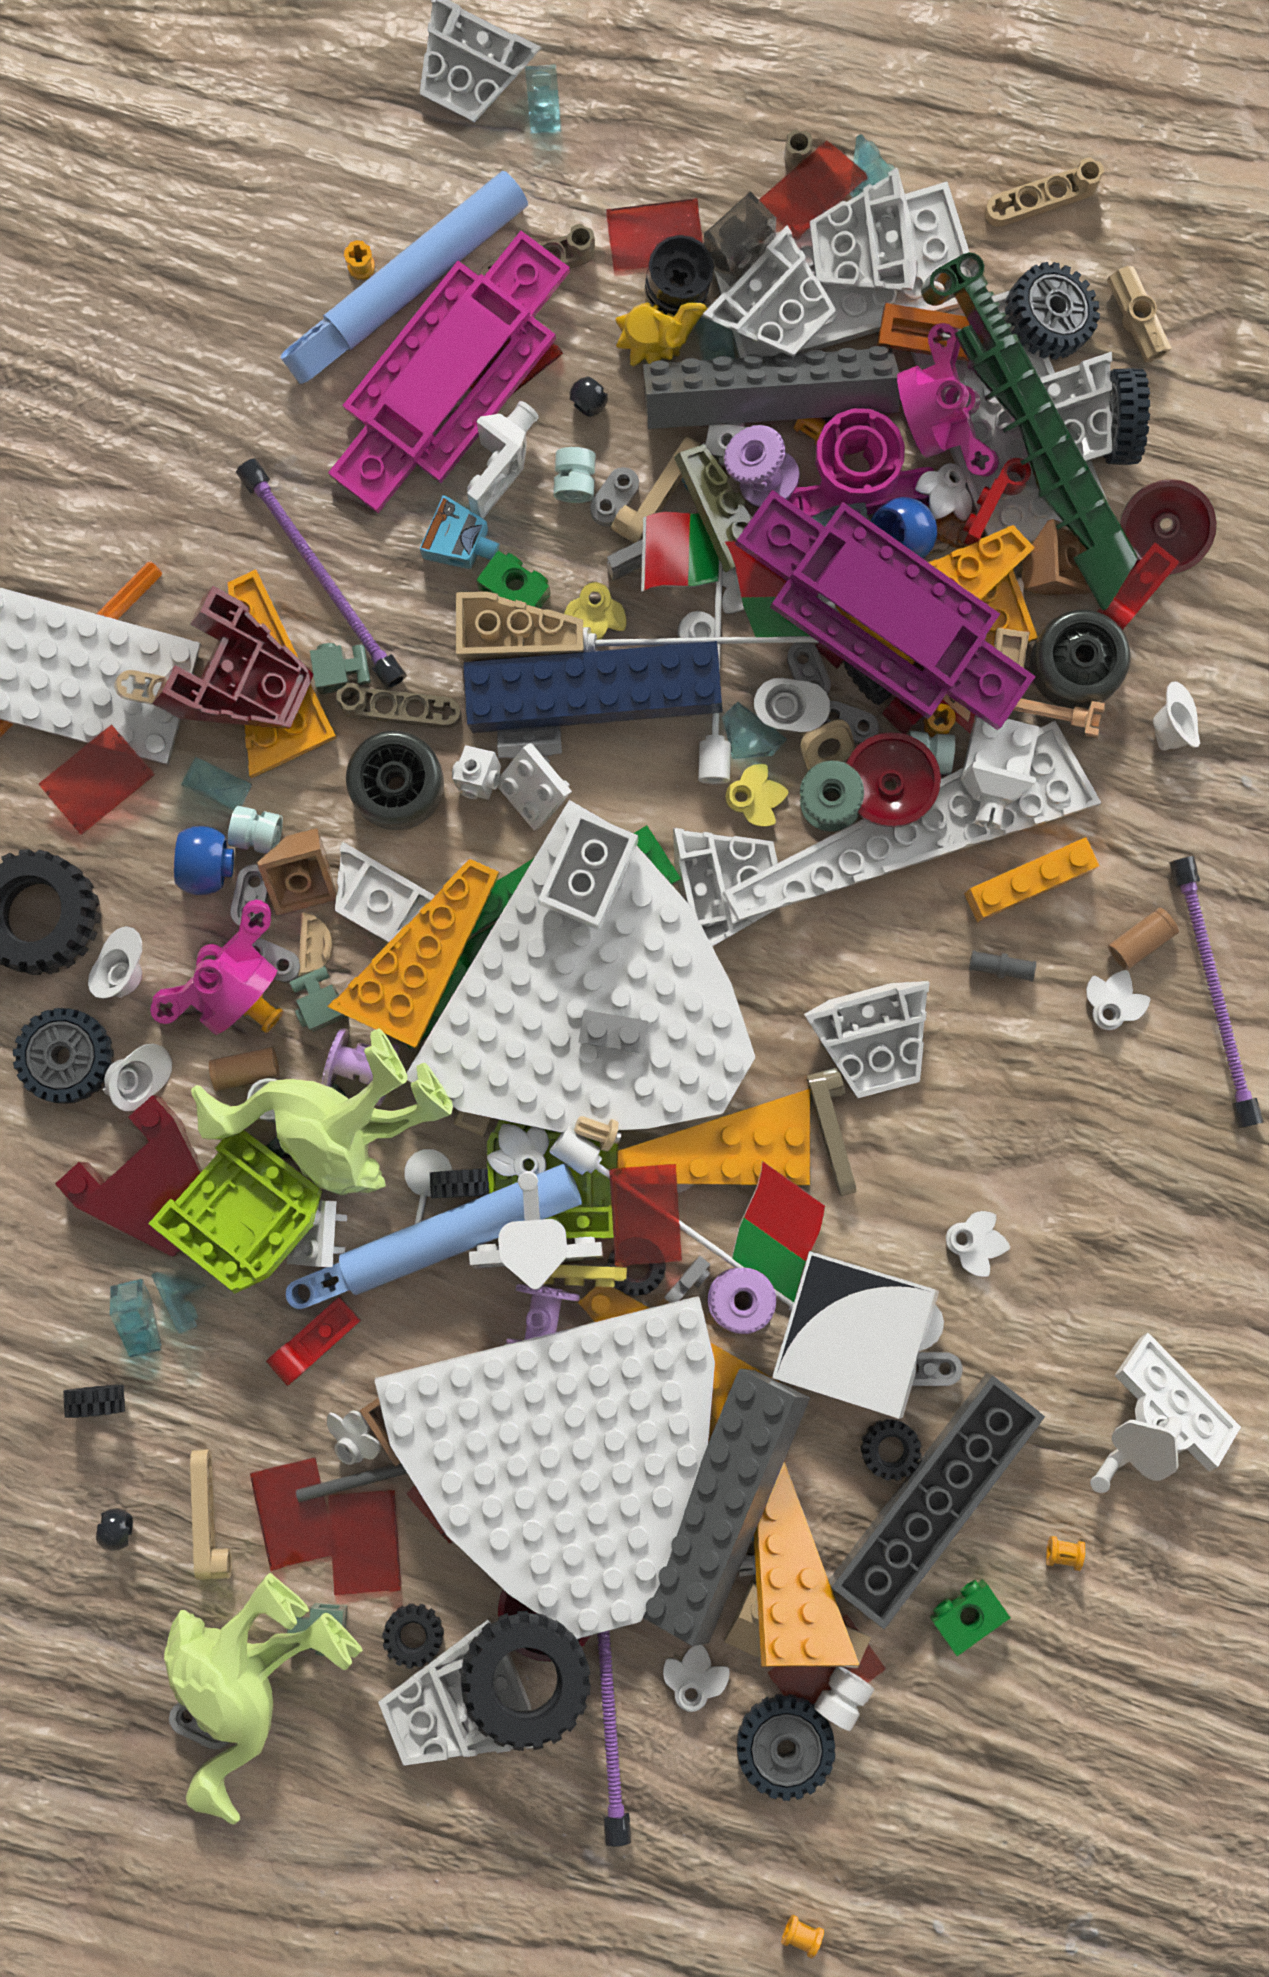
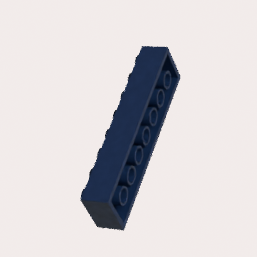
M717 641L463 662L467 725L472 733L723 713Z

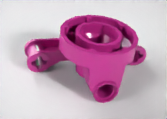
M940 323L932 327L928 335V343L935 364L923 370L917 365L897 374V384L903 410L914 440L925 458L960 445L968 470L975 475L990 476L998 469L999 457L995 451L977 438L971 415L976 413L980 406V396L973 388L960 383L955 367L960 344L954 334L958 330L949 324ZM944 332L951 336L947 340L946 347L938 342L943 339L942 333ZM969 394H970V396H971V402H970L969 406L966 408L965 406H966V404L968 403ZM980 454L989 457V461L985 463V469L976 466V462L980 461Z
M853 408L833 417L824 426L816 445L815 465L821 477L820 485L795 488L788 501L816 521L832 517L842 502L862 516L875 513L883 503L897 497L914 498L929 506V496L917 492L915 487L920 476L928 471H934V468L921 467L914 470L901 471L904 463L905 443L899 428L886 415L872 409ZM864 450L863 457L868 461L869 471L855 472L844 465L845 455L855 454Z
M257 899L246 903L243 907L239 931L222 948L215 944L203 946L197 955L194 976L185 985L161 989L155 993L150 1008L151 1016L155 1021L162 1024L172 1023L190 1005H193L202 1013L201 1023L213 1034L218 1035L233 1025L269 987L278 971L252 946L270 926L271 910L267 903ZM250 912L254 914L262 912V921L256 919L252 922L250 920ZM208 955H213L216 960L206 959L202 961ZM161 1003H172L171 1010L169 1008L160 1009Z

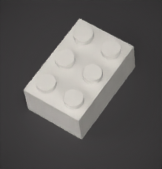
M577 810L538 898L539 904L600 930L637 846L638 835Z

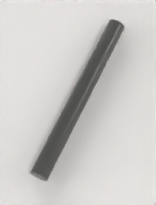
M401 1463L397 1466L391 1464L297 1489L296 1497L300 1503L408 1473Z

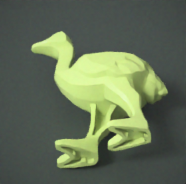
M380 1028L371 1032L372 1046L364 1050L373 1080L365 1089L350 1099L331 1087L314 1081L295 1079L270 1081L243 1104L232 1107L217 1101L201 1086L196 1085L191 1089L192 1096L196 1102L198 1131L202 1138L221 1140L234 1136L254 1123L265 1112L273 1109L275 1112L277 1139L281 1148L287 1154H290L300 1167L303 1175L310 1178L316 1186L339 1195L354 1192L370 1193L386 1187L382 1172L379 1170V1163L368 1156L369 1143L377 1138H392L419 1123L436 1121L451 1115L453 1104L426 1063H422L416 1066L418 1079L411 1083L412 1092L417 1104L395 1111L374 1108L382 1096L404 1084L408 1077L397 1053Z
M271 1573L257 1586L244 1608L221 1630L204 1627L205 1623L201 1618L195 1617L194 1614L188 1613L186 1610H180L172 1622L168 1643L164 1652L169 1685L177 1701L185 1706L196 1719L199 1728L207 1732L213 1739L237 1743L214 1756L199 1768L192 1778L186 1795L187 1805L196 1812L221 1817L233 1825L240 1820V1815L226 1792L224 1779L230 1772L249 1762L262 1752L271 1727L273 1696L268 1676L287 1659L309 1648L321 1652L343 1670H347L352 1664L350 1657L355 1658L363 1651L351 1634L329 1613L322 1614L304 1631L275 1634L265 1643H247L248 1631L259 1614H266L286 1629L292 1630L297 1625L296 1617L301 1618L309 1611L304 1601Z

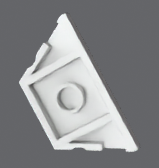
M342 842L340 845L341 857L337 879L338 893L336 895L335 911L389 943L435 895L348 844Z

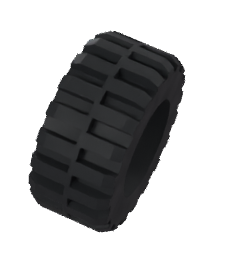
M30 849L19 850V855L17 856L12 853L1 856L3 862L0 864V965L30 975H41L43 972L53 974L59 972V967L69 968L76 963L74 958L77 955L84 956L89 949L85 945L89 939L95 941L98 933L93 928L95 923H100L101 914L96 912V906H99L100 902L98 895L92 891L94 886L91 881L76 866L48 851L38 850L33 852ZM36 884L48 885L60 897V919L53 931L46 937L35 942L22 941L13 934L10 927L9 912L11 905L17 895L24 889Z
M517 1611V1614L508 1616V1614L499 1616V1620L492 1624L487 1623L481 1628L482 1632L477 1637L474 1636L469 1644L467 1654H464L462 1673L460 1675L463 1703H465L469 1718L478 1726V1731L485 1737L490 1736L493 1738L495 1744L502 1747L505 1744L511 1745L513 1750L524 1751V1747L533 1746V1750L544 1748L543 1744L552 1741L555 1744L561 1740V1734L566 1730L571 1732L577 1725L576 1719L579 1714H584L587 1707L586 1698L590 1695L591 1689L589 1664L577 1638L559 1621L539 1613L530 1614L527 1611ZM520 1648H534L542 1651L551 1659L557 1672V1684L551 1698L539 1708L530 1711H515L506 1707L497 1697L493 1685L495 1669L500 1660L511 1651Z

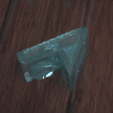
M556 64L525 66L531 134L561 131Z
M702 315L695 325L702 360H713L720 356L735 358L732 329L709 320Z
M164 1271L152 1274L151 1276L178 1333L182 1334L196 1328L195 1319L198 1318L196 1310L190 1301H185L184 1297L200 1290L206 1285Z

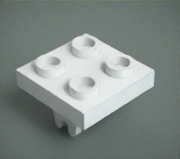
M530 743L521 749L500 775L498 788L535 831L546 823L572 791L569 789L570 784L566 780L563 781L548 764L550 762L546 756L543 757L533 744Z
M319 1201L313 1227L289 1253L287 1264L333 1267V1253H345V1247L334 1246L335 1221H347V1215L336 1214L337 1201Z

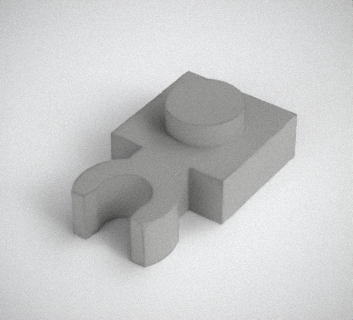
M699 1255L664 1298L669 1303L677 1302L693 1284L698 1288L710 1275V1272L706 1270L710 1263Z

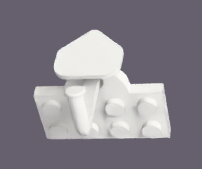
M529 1171L523 1172L518 1178V1185L523 1190L525 1221L510 1222L501 1229L498 1238L499 1248L496 1244L477 1245V1251L469 1252L470 1266L473 1268L506 1266L534 1290L540 1289L562 1262L603 1259L602 1243H595V1237L575 1238V1244L568 1245L566 1232L561 1223L553 1219L540 1220L538 1178Z
M1146 1333L1139 1338L1115 1374V1377L1138 1399L1135 1407L1136 1420L1125 1422L1113 1432L1112 1442L1117 1449L1108 1455L1090 1482L1092 1489L1098 1493H1105L1110 1489L1112 1477L1118 1468L1128 1462L1148 1479L1155 1481L1163 1480L1176 1472L1179 1467L1178 1454L1186 1449L1210 1472L1219 1466L1241 1428L1149 1333Z

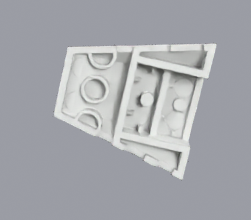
M486 1620L378 1702L403 1766L447 1760L450 1757L477 1756L479 1753L507 1752L513 1749V1746L507 1744L504 1747L494 1743L493 1738L490 1736L485 1737L479 1732L478 1726L469 1718L465 1703H463L460 1675L462 1673L464 1654H467L469 1644L474 1636L477 1637L482 1632L481 1628L490 1623L489 1620ZM508 1653L500 1660L495 1669L493 1678L495 1693L506 1707L515 1711L532 1710L531 1704L512 1657Z

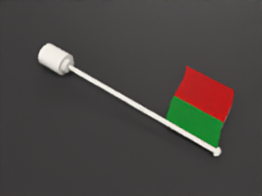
M660 512L644 517L641 592L659 586L696 587L716 582L714 638L721 637L722 564L699 513ZM718 644L719 669H720V647H721V644ZM719 713L713 714L712 735L706 736V740L699 742L698 781L706 784L730 782L731 743L725 741L724 736L718 735Z
M736 541L724 542L730 551L736 567L743 607L755 637L597 640L596 633H592L590 627H583L584 652L597 651L598 646L675 645L717 641V644L818 641L770 608V605L787 581L736 546Z
M570 1126L557 1138L550 1150L552 1155L581 1175L586 1171L592 1173L595 1169L733 1267L750 1268L762 1273L771 1282L776 1297L787 1304L789 1310L792 1311L802 1270L807 1261L809 1251L812 1250L821 1229L825 1210L824 1204L762 1161L758 1184L740 1222L732 1257H730L599 1164L602 1159L598 1155L600 1148L584 1136L578 1135Z

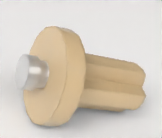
M580 1116L576 1121L574 1131L578 1135L599 1141L601 1150L608 1152L613 1143L618 1144L621 1138V1133H618L619 1123L616 1120L610 1119L607 1125Z

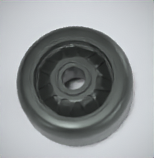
M1073 610L1059 615L1042 630L1032 648L1030 671L1035 676L1033 681L1037 689L1050 702L1057 706L1074 709L1075 706L1088 709L1092 701L1103 703L1121 686L1130 666V647L1122 629L1106 615L1092 610ZM1075 652L1084 654L1089 662H1080L1076 658Z
M384 731L367 738L355 749L346 770V786L352 803L366 820L384 829L404 830L421 824L437 809L444 790V776L436 754L425 741L408 732ZM397 776L403 777L405 783L401 788L396 790L389 788V782L392 778Z

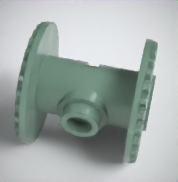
M825 761L815 765L806 773L800 787V806L804 817L812 826L823 831L835 832L849 827L858 818L859 814L857 812L864 798V786L861 777L855 769L840 761ZM828 792H835L840 798L830 802L824 798V795Z

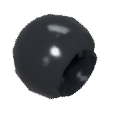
M586 376L573 383L569 395L570 400L574 402L573 406L584 415L592 417L605 409L608 402V393L603 391L604 387L596 380Z
M120 1508L108 1509L101 1513V1524L97 1525L96 1532L97 1544L103 1549L110 1551L121 1550L129 1545L128 1535H132V1515Z

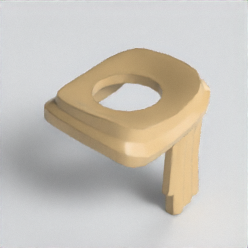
M842 719L827 722L810 732H800L803 736L800 745L801 753L808 770L825 761L843 762L850 757L855 749L851 729L848 723ZM826 739H837L840 742L837 754L821 758L818 755L820 744Z

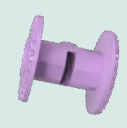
M762 425L746 427V429L735 434L727 445L724 456L726 470L733 479L740 482L741 492L750 504L760 507L771 490H774L786 500L789 499L799 484L800 472L794 458L785 452L784 441L776 430Z
M341 1028L330 1048L324 1067L322 1085L332 1087L337 1075L352 1080L356 1075H359V1082L369 1085L373 1080V1075L364 1050L371 1045L358 1043L356 1048L347 1047L349 1030ZM392 1044L399 1057L400 1047L397 1044ZM386 1095L382 1096L376 1103V1105L380 1106L383 1103Z
M731 1268L722 1272L712 1282L708 1292V1307L714 1320L725 1329L738 1334H749L762 1329L771 1320L776 1308V1294L771 1282L762 1273L750 1268ZM740 1291H745L749 1297L748 1305L743 1309H738L734 1304V1297Z
M517 1284L516 1291L532 1294L530 1309L526 1316L527 1326L524 1340L555 1333L557 1331L562 1299L579 1301V1295L547 1286L534 1290L528 1285ZM507 1339L506 1343L508 1345L523 1340Z

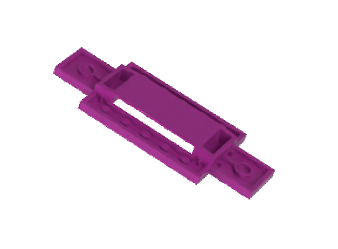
M771 490L735 542L736 546L787 581L770 605L771 609L927 719L932 716L944 696L948 695L998 731L1035 678L1033 674L984 640L1000 613L844 502H842L824 527L777 492ZM819 593L923 666L924 670L920 671L816 596Z

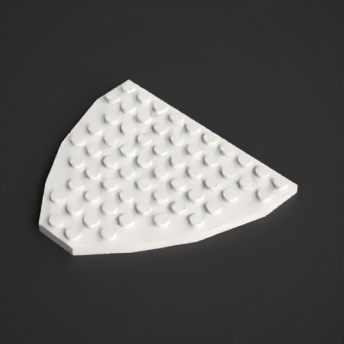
M569 800L407 1072V1080L410 1082L417 1080L416 1066L426 1063L443 1086L447 1096L452 1100L453 1107L457 1110L557 1132H565L568 1126L574 1129L576 1121L580 1116L607 1125L610 1119L616 1120L619 1123L618 1130H640L723 1114L753 1063L755 1054L732 984L692 907L638 846L634 850L600 930L543 907L538 902L540 893L577 810L601 819ZM584 1010L649 1021L643 1054L579 1043Z
M698 1296L375 1378L389 1443L445 1534L509 1595L534 1612L559 1621L577 1639L641 1622L646 1612L647 1601L654 1597L660 1585L659 1572L663 1567L667 1566L672 1551V1540L677 1536L703 1455L708 1446L715 1360Z

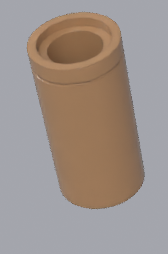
M1159 907L1110 943L1108 949L1115 961L1124 970L1128 971L1177 935L1179 928L1170 914Z
M274 1047L209 1060V1073L215 1091L254 1084L265 1078H280L279 1063Z

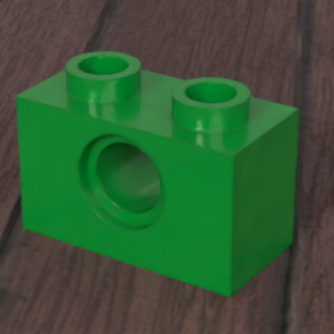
M499 550L476 580L478 589L482 592L495 593L499 597L512 601H522L536 608H541L551 595L550 586L547 584L549 581L546 577L535 570L532 573L522 567V561L511 553L505 555ZM517 579L521 580L524 585L519 590H511L507 587L508 583Z
M983 1579L979 1582L972 1580L960 1589L961 1595L952 1601L946 1599L939 1603L933 1609L934 1614L930 1616V1619L956 1656L962 1654L1011 1618ZM967 1607L975 1608L976 1615L972 1621L962 1622L960 1620V1614L963 1609Z

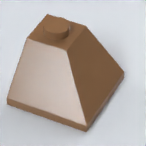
M1055 519L1048 520L1032 544L1035 548L1023 559L1022 581L1024 589L1041 595L1091 593V589L1073 559L1087 549L1067 526L1057 530L1056 525L1061 522Z
M318 828L286 836L257 862L276 916L336 900L337 893Z

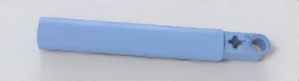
M505 171L498 173L324 314L323 320L290 345L281 354L280 358L298 383L303 384L309 381L346 350H352L448 272L457 261L464 259L528 206V201L517 182Z
M563 1163L536 1174L538 1178L540 1220L582 1204L579 1190L567 1164ZM518 1182L342 1253L339 1255V1263L334 1264L333 1267H326L291 1282L286 1289L287 1302L296 1309H304L347 1291H351L354 1295H359L475 1248L477 1245L499 1238V1233L506 1224L515 1221H525L523 1190L519 1187ZM338 1276L339 1282L335 1285L324 1287V1281ZM301 1284L306 1285L310 1290V1298L307 1302L300 1299L298 1295V1288Z

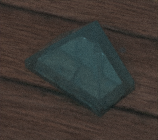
M738 701L722 717L728 742L731 743L732 759L773 756L787 740L775 729L765 725L758 716Z
M197 757L194 758L181 783L182 786L233 811L237 806H242L252 787L251 783Z

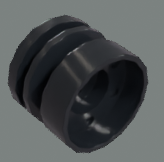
M676 235L667 237L656 245L650 255L644 286L647 302L652 307L657 305L659 306L658 311H663L665 315L669 313L675 316L683 304L705 303L713 278L714 263L711 253L702 242L690 236Z

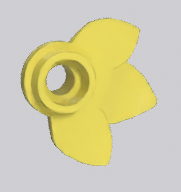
M592 582L584 586L581 590L580 598L571 601L565 610L566 615L583 619V627H590L591 632L596 633L597 640L603 638L607 628L616 631H625L626 614L623 606L611 599L609 589L602 583ZM598 592L601 595V601L598 604L590 602L589 597L591 593Z
M756 764L745 769L740 781L733 782L727 788L725 799L727 805L732 810L743 812L749 823L768 827L776 823L772 808L781 804L789 792L781 784L767 780L768 767L766 764ZM736 793H745L747 800L738 802L735 798Z

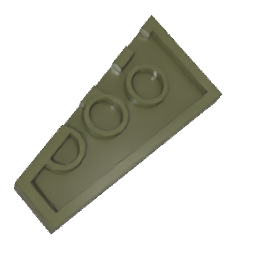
M705 444L679 452L674 457L722 567L725 573L732 571L736 567L724 541H736L752 519L743 505L746 502L739 492L735 493L727 483L728 476Z

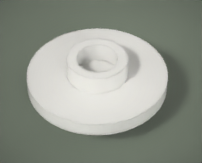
M701 611L687 614L678 626V638H714L715 619Z

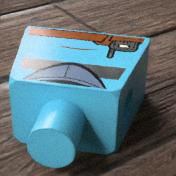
M443 495L420 546V552L423 559L471 569L477 556L491 560L499 550L500 544L485 538L488 527L487 522L483 518Z

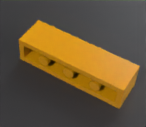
M1085 837L978 884L966 891L964 895L978 923L1091 873L1100 865Z

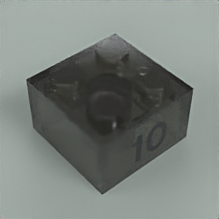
M750 191L704 233V245L712 255L714 270L730 287L765 253L766 247L776 237V217Z

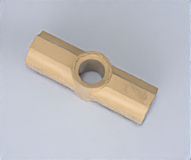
M1134 266L1118 269L1108 277L1107 281L1123 314L1122 324L1128 332L1132 333L1144 361L1151 363L1168 354L1172 348L1156 316V303L1153 298L1146 294ZM1133 311L1142 312L1145 318L1137 317Z

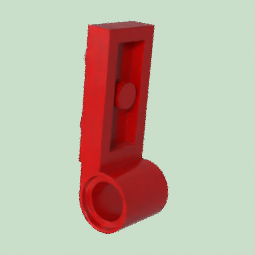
M1022 458L1009 459L1004 464L992 487L985 486L976 502L981 505V508L977 515L970 514L963 528V531L968 533L963 542L964 544L971 545L979 541L1002 493L1014 496L1023 491L1031 476L1029 463L1022 466L1020 463L1023 460ZM1007 473H1017L1021 477V481L1015 482L1010 480Z
M1154 543L1128 574L1109 607L1104 611L1100 608L1097 612L1112 619L1123 631L1179 564V561L1157 543Z
M339 1296L289 1342L270 1356L266 1363L284 1384L289 1386L362 1320L343 1298Z

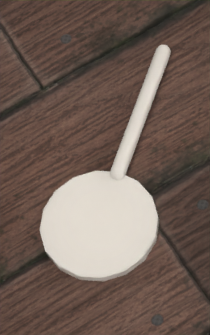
M423 1149L414 1153L408 1159L405 1166V1180L408 1187L414 1193L420 1195L415 1224L422 1221L426 1198L431 1197L429 1172L452 1170L449 1159L443 1153L434 1149Z

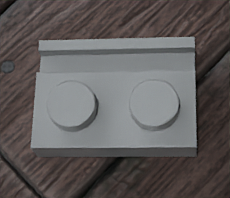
M643 539L607 557V571L613 581L642 567Z

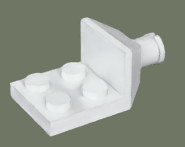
M523 401L517 404V407L508 417H504L502 414L482 416L476 421L481 445L493 453L487 462L488 468L481 476L476 475L467 487L471 512L483 519L524 469L527 447L526 433L532 424L538 420L539 415L531 406Z
M975 715L961 782L972 798L980 801L978 815L975 820L977 825L983 827L985 822H988L987 828H1000L1003 809L1020 798L1035 784L1036 777L1029 776L1039 732L1038 726L1007 719L997 731Z

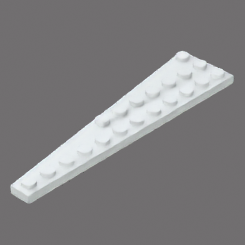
M1053 721L1040 728L1029 772V776L1036 777L1035 784L1020 798L1003 809L1000 828H987L988 822H985L983 827L975 823L980 801L974 800L961 782L962 768L941 779L939 794L934 805L928 813L916 822L902 827H882L863 819L725 890L723 896L736 920L739 922L1096 807L1101 804V801L1056 721Z

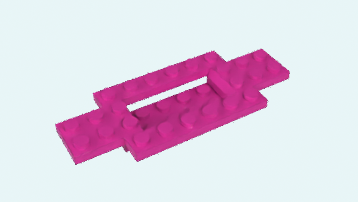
M522 231L517 234L485 276L482 274L478 276L460 261H457L342 405L344 410L364 424L365 427L328 472L329 476L378 514L416 466L420 467L439 483H442L479 437L476 421L482 416L495 415L499 412L556 340V334L534 317L570 273V267ZM510 338V343L506 346L503 352L499 355V357L495 360V362L479 380L476 386L472 389V391L468 394V396L464 399V401L460 404V406L452 414L449 420L445 423V425L434 437L433 432L437 429V427L441 424V422L457 404L460 398L464 395V393L468 390V388L484 370V368L495 356V354L499 351V349L503 346V344L507 341V339Z

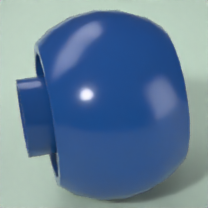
M910 497L891 499L883 503L875 511L870 521L922 559L928 556L934 548L937 539L935 517L931 510L917 499Z
M193 826L184 829L178 834L175 847V885L193 895H209L221 890L225 877L232 878L234 849L227 848L226 836L214 828Z

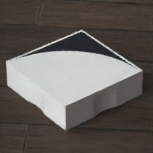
M809 1251L772 1378L898 1419L903 1418L916 1373L917 1356L920 1346L927 1335L939 1291Z

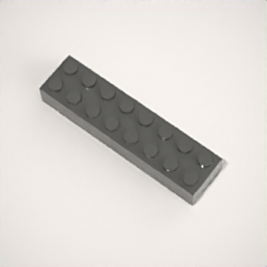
M874 346L865 350L843 348L835 352L812 350L805 354H796L794 357L781 352L775 356L750 354L744 358L720 356L713 360L699 361L689 358L682 362L668 363L659 360L651 364H643L648 429L835 417L837 414L853 408L872 409L879 413L899 412L900 395L897 384L899 370L892 348L884 346Z
M739 1369L703 1455L677 1536L671 1543L672 1551L667 1566L663 1567L659 1572L660 1585L654 1597L650 1598L646 1603L644 1619L691 1646L708 1644L710 1642L810 1397L756 1370Z
M986 1372L919 1460L917 1469H913L910 1472L911 1475L906 1477L828 1580L830 1586L885 1630L1046 1416L995 1376Z

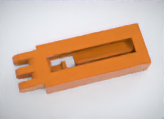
M885 303L877 346L932 355L928 343V335L932 327L940 323H946L955 329H962L970 324L967 318L961 315ZM944 340L938 341L940 344L944 345L945 347L947 346V341H944ZM960 346L957 360L969 362Z

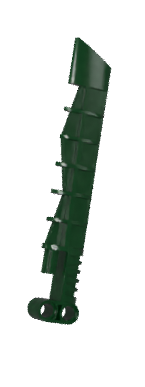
M972 252L964 253L932 272L921 287L922 298L927 304L932 306L941 305L954 297L970 324L954 334L969 360V363L966 365L969 371L972 370L991 391V393L985 396L986 401L996 397L1015 419L1013 423L1002 429L1003 432L1007 433L1019 426L1028 455L1020 463L1023 466L1030 462L1038 487L1039 497H1042L1063 521L1056 525L1057 530L1067 526L1087 549L1073 559L1100 608L1104 611L1115 598L1138 556L1057 411L1016 334H1012L1009 330L1012 327L1011 324H1006L1003 318L1006 315L998 310L999 302L993 301V291L989 292L987 290L988 282L983 275L985 265L982 258ZM961 267L967 268L970 271L971 277L965 276L961 272ZM934 281L941 283L945 291H938L934 286Z

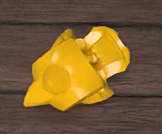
M650 303L639 304L633 307L629 313L616 317L615 321L622 331L616 347L631 349V366H636L644 359H646L648 364L659 361L662 358L671 360L673 356L680 355L679 350L682 344L686 343L692 329L708 308L702 303H686L681 305L678 312L673 316L669 313L665 315L661 310L658 311L659 306L657 305L652 307Z

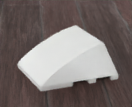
M431 0L432 11L430 22H428L427 31L429 35L427 52L424 54L420 94L476 122L542 48L515 33L511 34L467 12L450 0Z
M897 167L888 172L889 176L873 186L869 184L864 187L863 192L847 202H840L810 221L816 277L821 284L913 291L917 270L910 213Z
M787 225L766 247L765 253L727 293L723 292L703 313V317L794 357L832 317L836 309L819 279L813 275L805 261L806 257L803 251H800L792 238V232Z
M1112 352L1082 361L1077 366L1040 378L1085 462L1112 452V412H1110L1109 405L1110 391L1112 390V382H1110ZM1003 407V409L1005 410V412L1008 414V416H1009V417L1011 418V420L1014 422L1015 419H1014V418L1009 414V412Z
M679 828L673 829L675 869L681 877V880L678 882L680 893L692 907L712 946L773 912L770 911L738 922L723 896L725 890L778 864L773 841L738 836L727 837L713 835L708 832H690Z
M929 981L886 984L830 999L804 1014L857 1098L920 1082L924 1044L922 1039L927 1013L925 1008L927 992H929Z

